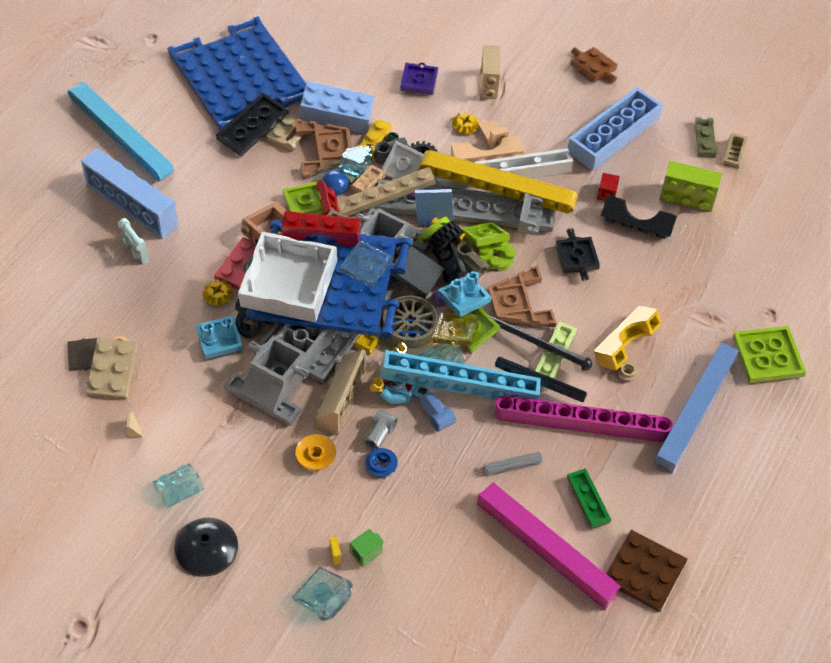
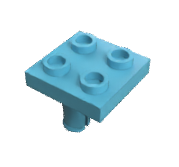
M475 271L468 273L467 276L461 279H455V282L451 281V284L438 289V295L459 317L491 302V296L478 284L479 274Z
M233 316L195 325L205 360L243 350Z

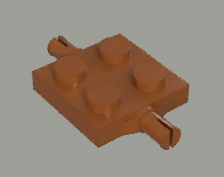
M576 47L572 49L571 53L577 57L571 60L570 65L593 82L603 78L608 79L612 83L617 80V77L611 74V72L617 69L618 64L598 49L592 47L585 52H581Z

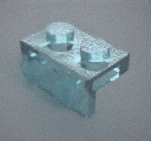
M450 339L444 340L439 345L428 348L423 353L417 355L460 364L465 363L461 346Z
M190 463L181 465L175 471L161 475L152 482L168 508L204 489L198 472Z

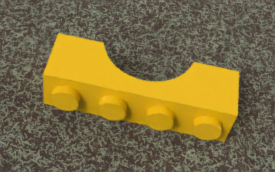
M639 305L594 350L598 365L617 371L628 360L625 347L637 338L651 336L662 325L658 310Z

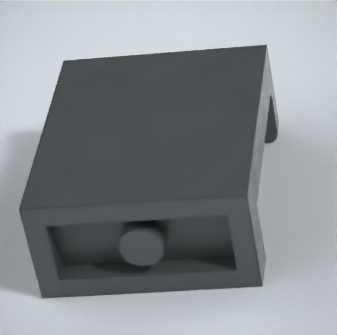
M411 246L408 249L405 265L407 268L405 274L390 273V276L395 277L417 292L418 297L425 299L444 268ZM399 248L394 256L397 258L393 262L394 265L398 263L401 248Z

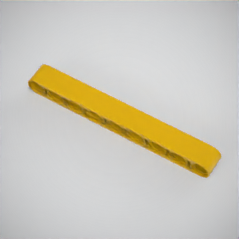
M431 150L425 151L419 167L420 170L430 167L435 177L524 201L525 193L530 196L540 197L543 199L542 203L534 202L535 204H541L545 208L562 213H572L577 200V193L573 190Z

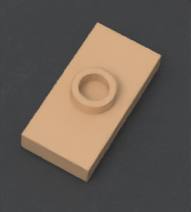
M371 165L351 185V190L359 193L377 186L378 180H383L386 177V172Z

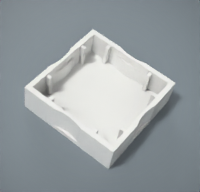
M262 232L254 251L253 261L246 271L238 292L240 307L316 323L337 263L336 247L311 241H298L286 236Z

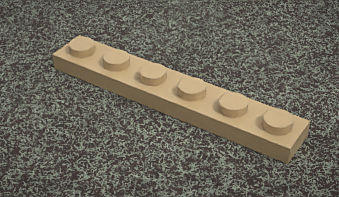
M430 167L337 200L340 213L350 216L413 193L415 190L432 186L436 182Z

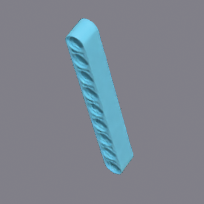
M81 82L68 89V95L71 100L155 180L161 181L174 173V168L169 160L85 82Z

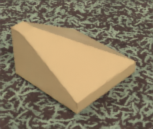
M128 410L125 426L127 436L129 438H142V432L131 410Z

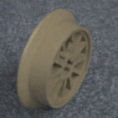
M402 296L394 299L399 302L398 309L395 310L394 319L400 321L393 322L392 329L400 328L395 332L393 331L391 338L380 337V342L390 351L395 347L401 351L397 344L402 342L407 346L405 354L416 356L433 350L440 343L444 335V322L435 307L426 299L418 296ZM382 310L379 328L384 327L388 310ZM405 319H416V320H413V323H409V321H405ZM422 324H425L427 328H431V329H430V330L426 329L424 326H422ZM423 330L425 334L420 336V333H418V331ZM401 331H417L415 337H409L407 332L403 333V336L398 335Z

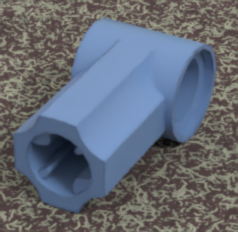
M428 392L420 399V405L429 415L431 424L436 431L439 432L456 423L453 411L449 407L445 408L434 392Z

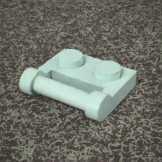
M126 218L121 219L118 222V226L123 231L124 237H122L124 245L130 247L131 253L136 260L139 259L142 264L149 262L146 243L137 236Z

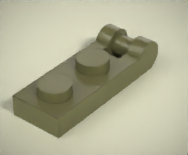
M695 118L698 157L715 158L714 118Z

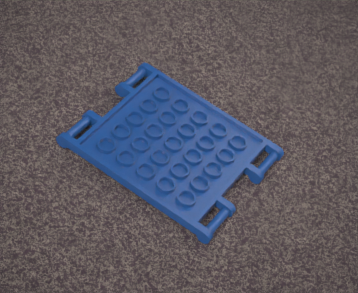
M258 15L248 21L236 25H228L227 28L230 36L203 45L197 36L186 43L167 47L170 57L219 130H222L263 92L286 108L303 98L306 82L265 28ZM255 25V27H252V28H249V29H246V30H244V31H241V32H238V33H237V31H239V30H242V29H245V28H248V27H251V26ZM195 46H196V48H193V49H190V50H188V51H185V52H182V53L177 54L178 52H181V51H183V50H186V49H189V48H192V47H195Z
M273 220L270 225V233L278 235V232H282V223L278 220ZM361 234L359 247L339 246L334 239L325 235H309L303 241L335 246L337 249V263L316 323L249 308L246 311V317L254 320L391 338L395 310L398 309L399 302L394 299L386 301L385 296L390 273L402 275L406 272L407 267L405 263L412 240L407 237L398 239ZM396 247L401 248L398 263L394 265L393 260ZM382 310H388L385 325L379 328Z

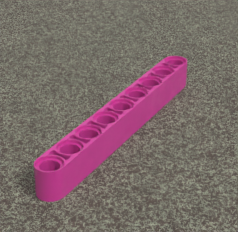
M506 395L497 398L494 411L495 417L500 421L656 442H665L673 427L671 419L664 416Z

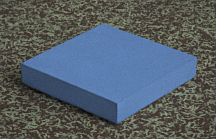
M452 189L415 190L418 225H431V221L435 217L440 220L447 216L450 222L454 221Z

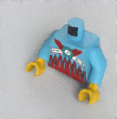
M401 342L397 344L401 351L397 347L392 350L405 353L407 346ZM379 377L372 380L373 384L369 387L372 392L378 391L379 396L389 404H410L415 396L422 398L429 392V389L423 386L382 380Z

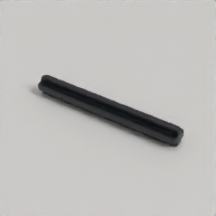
M500 356L495 361V367L506 372L541 378L540 385L580 402H584L587 392Z

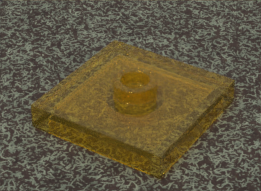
M441 312L432 338L433 343L471 346L479 321L478 315L466 314L459 317L456 313Z

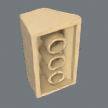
M365 350L343 355L341 362H337L334 378L331 377L329 379L328 391L322 395L320 409L317 408L314 413L313 420H316V429L339 435L365 375Z

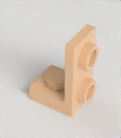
M495 120L479 123V128L491 150L498 147L502 142V138L509 135L508 128H499Z

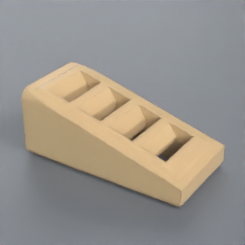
M731 132L722 163L739 168L748 137ZM727 158L735 159V160H737V162H736V161L729 160V159H727Z

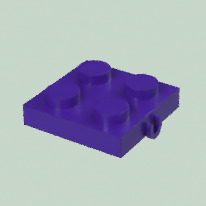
M405 62L400 91L433 95L438 67L428 66L423 62L419 64Z

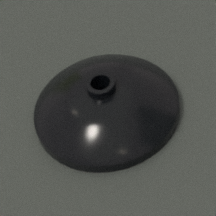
M210 517L196 519L185 525L178 533L174 543L175 557L179 565L190 574L202 577L219 574L226 570L237 556L238 539L236 533L229 524L220 519ZM204 538H208V539H209V540L206 541V542H203V541H202V539H204Z

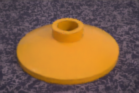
M319 434L309 435L298 443L295 451L296 459L302 467L308 470H323L334 462L336 447L332 440L326 436Z

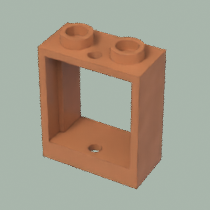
M275 201L242 219L241 232L257 246L260 235L263 232L258 225L269 219L272 221L278 220L282 223L284 211L287 210Z

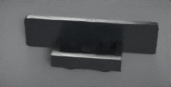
M449 242L439 253L433 248L439 263L438 265L444 268L442 273L447 285L451 284V281L455 282V279H460L466 273L454 243Z

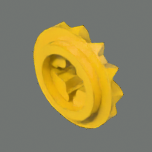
M458 113L457 116H453L452 127L458 133L472 134L479 128V121L477 116H473L472 113Z
M217 279L216 282L210 281L208 285H204L202 294L207 303L219 306L231 300L233 290L231 284H227L225 280L221 282ZM219 289H221V293L218 292L214 295V290L218 291Z

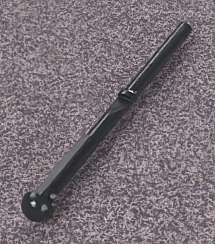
M489 315L501 329L581 366V371H589L592 368L593 363L589 357L584 358L552 342L548 343L521 330L517 326L510 325Z

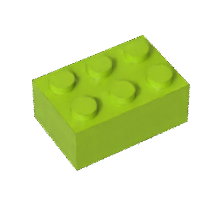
M669 160L659 199L711 212L722 173Z

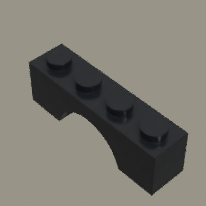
M607 195L601 213L605 221L614 223L616 220L622 222L621 226L627 228L636 226L639 227L638 231L648 234L649 231L656 233L657 237L664 239L667 236L671 237L678 216L660 210L650 219H638L628 211L625 199L612 195Z

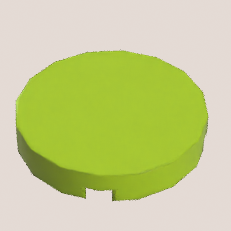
M447 216L441 218L423 231L417 239L421 244L427 243L425 239H430L435 232L445 224L447 225L450 220Z

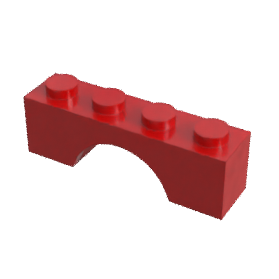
M284 211L281 225L282 236L303 241L309 235L320 234L334 239L339 246L359 247L361 236L360 218Z

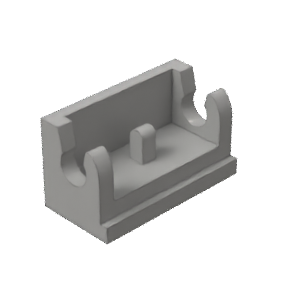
M525 193L519 220V233L538 235L544 205L535 204L534 202L542 203V198Z

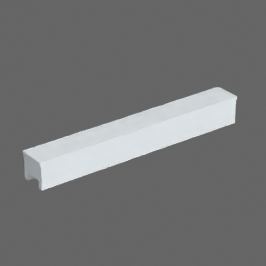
M567 148L474 163L534 179L572 173L573 160L570 159ZM434 176L436 182L434 186L458 189L473 188Z

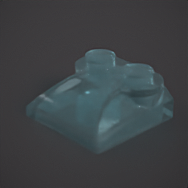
M319 567L292 598L302 606L315 612L319 619L330 620L351 598L353 585L350 580Z

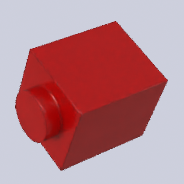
M602 173L597 200L605 202L607 195L616 196L620 176Z

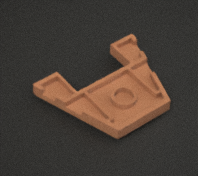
M295 119L297 136L315 134L319 161L301 162L303 179L313 177L353 161L349 128L330 124L324 126L313 121L308 123L302 122L301 119Z
M538 265L531 267V270L527 272L522 271L518 273L516 277L504 279L488 287V294L491 296L495 318L510 323L556 327L557 322L552 309L533 312L525 285L541 283L542 276Z

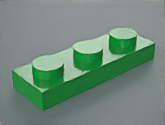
M587 469L567 474L566 478L590 528L595 529L610 524L611 518Z

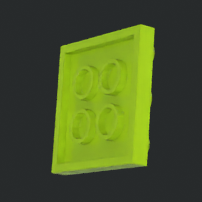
M789 326L734 332L732 337L737 350H739L738 353L749 383L805 377L806 370Z

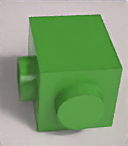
M369 528L350 542V553L364 567L383 553V539L378 533L374 534Z

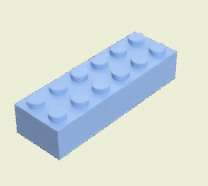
M636 87L572 135L568 142L569 154L594 171L660 119L663 105Z
M95 149L81 160L87 186L160 238H165L178 227L175 202L170 197L164 196L157 188L154 189L144 179L137 177L133 171L124 168L120 162L111 159L107 153Z

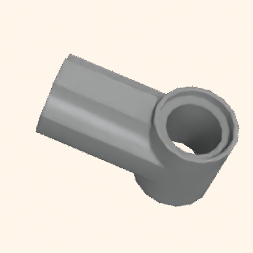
M378 410L373 418L371 428L363 439V443L372 450L380 448L388 433L391 434L395 429L398 417Z

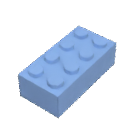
M307 81L300 105L299 119L308 122L313 121L321 125L330 124L349 128V131L366 134L374 96Z

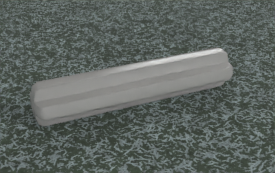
M540 452L486 463L484 464V471L486 475H493L541 464L543 458Z

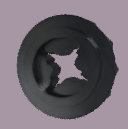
M244 308L236 316L235 324L237 330L245 338H255L262 333V329L265 326L264 321L252 319L256 325L250 327V324L244 322L251 320L246 317L248 308Z

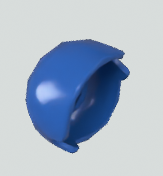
M328 171L321 179L327 184V187H331L335 191L336 196L343 194L348 189L349 180L340 171Z

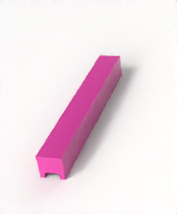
M494 482L482 493L478 494V506L604 610L618 596L617 591L621 587L618 583Z

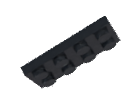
M263 92L216 134V139L242 157L289 114V110Z

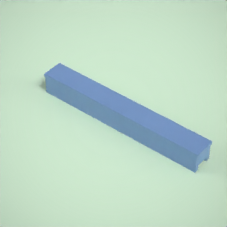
M721 342L657 454L655 466L661 465L669 469L671 474L674 472L733 366L739 350Z

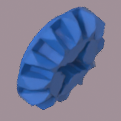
M377 448L368 453L365 465L367 471L372 476L376 475L381 479L383 476L389 477L391 473L396 471L398 460L391 450ZM378 459L381 460L382 463L385 462V468L381 465H378Z

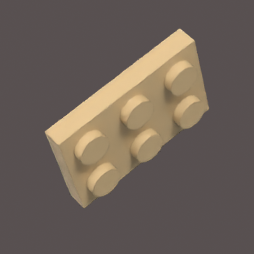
M97 338L86 392L87 395L127 399L137 349L136 341Z

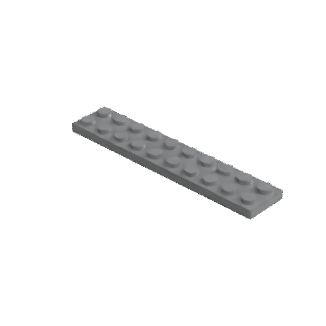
M379 179L378 185L389 182L390 180ZM433 185L422 189H452L454 220L481 224L493 222L498 226L519 227L524 201L492 192ZM408 195L374 206L376 210L379 208L389 213L417 216L415 197H409ZM543 207L539 226L540 231L553 232L555 210Z

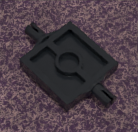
M569 228L566 231L569 238L557 240L555 243L563 274L579 272L581 280L584 281L585 279L587 281L589 279L587 271L600 268L592 237H576L574 229L571 228L570 230Z

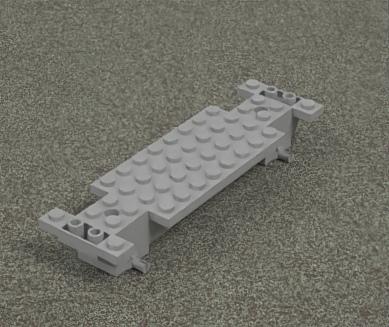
M371 208L365 216L357 213L355 217L360 218V222L364 224L361 228V234L398 239L407 237L412 240L411 246L422 254H425L431 247V244L428 242L429 238L425 239L427 241L425 244L419 242L417 238L422 232L418 231L417 227L379 208L377 210ZM393 276L389 278L385 296L386 301L392 297L402 284L401 281ZM276 323L259 344L253 341L248 344V349L257 353L250 362V370L247 377L235 372L224 385V389L291 426L301 413V407L288 401V398L306 376L324 384L335 370L337 362H341L343 355L349 352L361 334Z

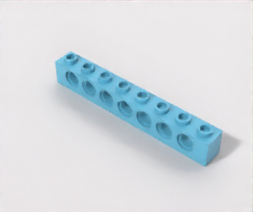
M389 350L385 351L382 358L379 377L384 380L496 400L498 397L505 395L536 400L540 396L541 378Z

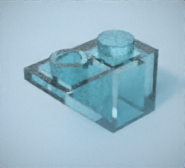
M372 146L347 148L341 156L338 171L358 178L361 172H365L367 165L372 161Z

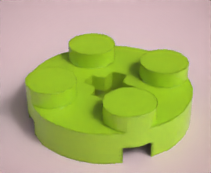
M503 241L480 246L479 256L489 265L488 270L498 269L497 272H502L513 265L515 250L510 243ZM494 253H498V254H500V257H498L497 255H496V256H493V255H494Z

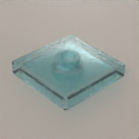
M360 240L340 265L339 269L341 272L373 287L393 261V256Z

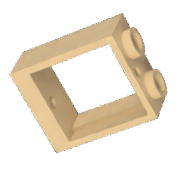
M483 45L481 98L497 99L500 80V46Z

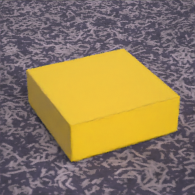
M360 335L354 342V347L359 350H365L367 354L371 355L380 343V337Z
M337 536L330 537L329 550L332 565H341V553Z

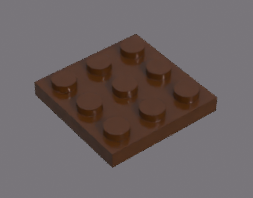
M631 529L606 574L621 586L619 591L661 612L688 558Z

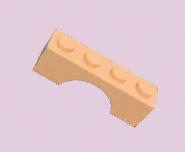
M520 136L504 137L501 144L492 150L477 149L469 142L451 144V156L471 162L524 155Z

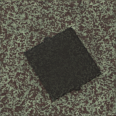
M97 338L67 341L69 371H87L91 369Z

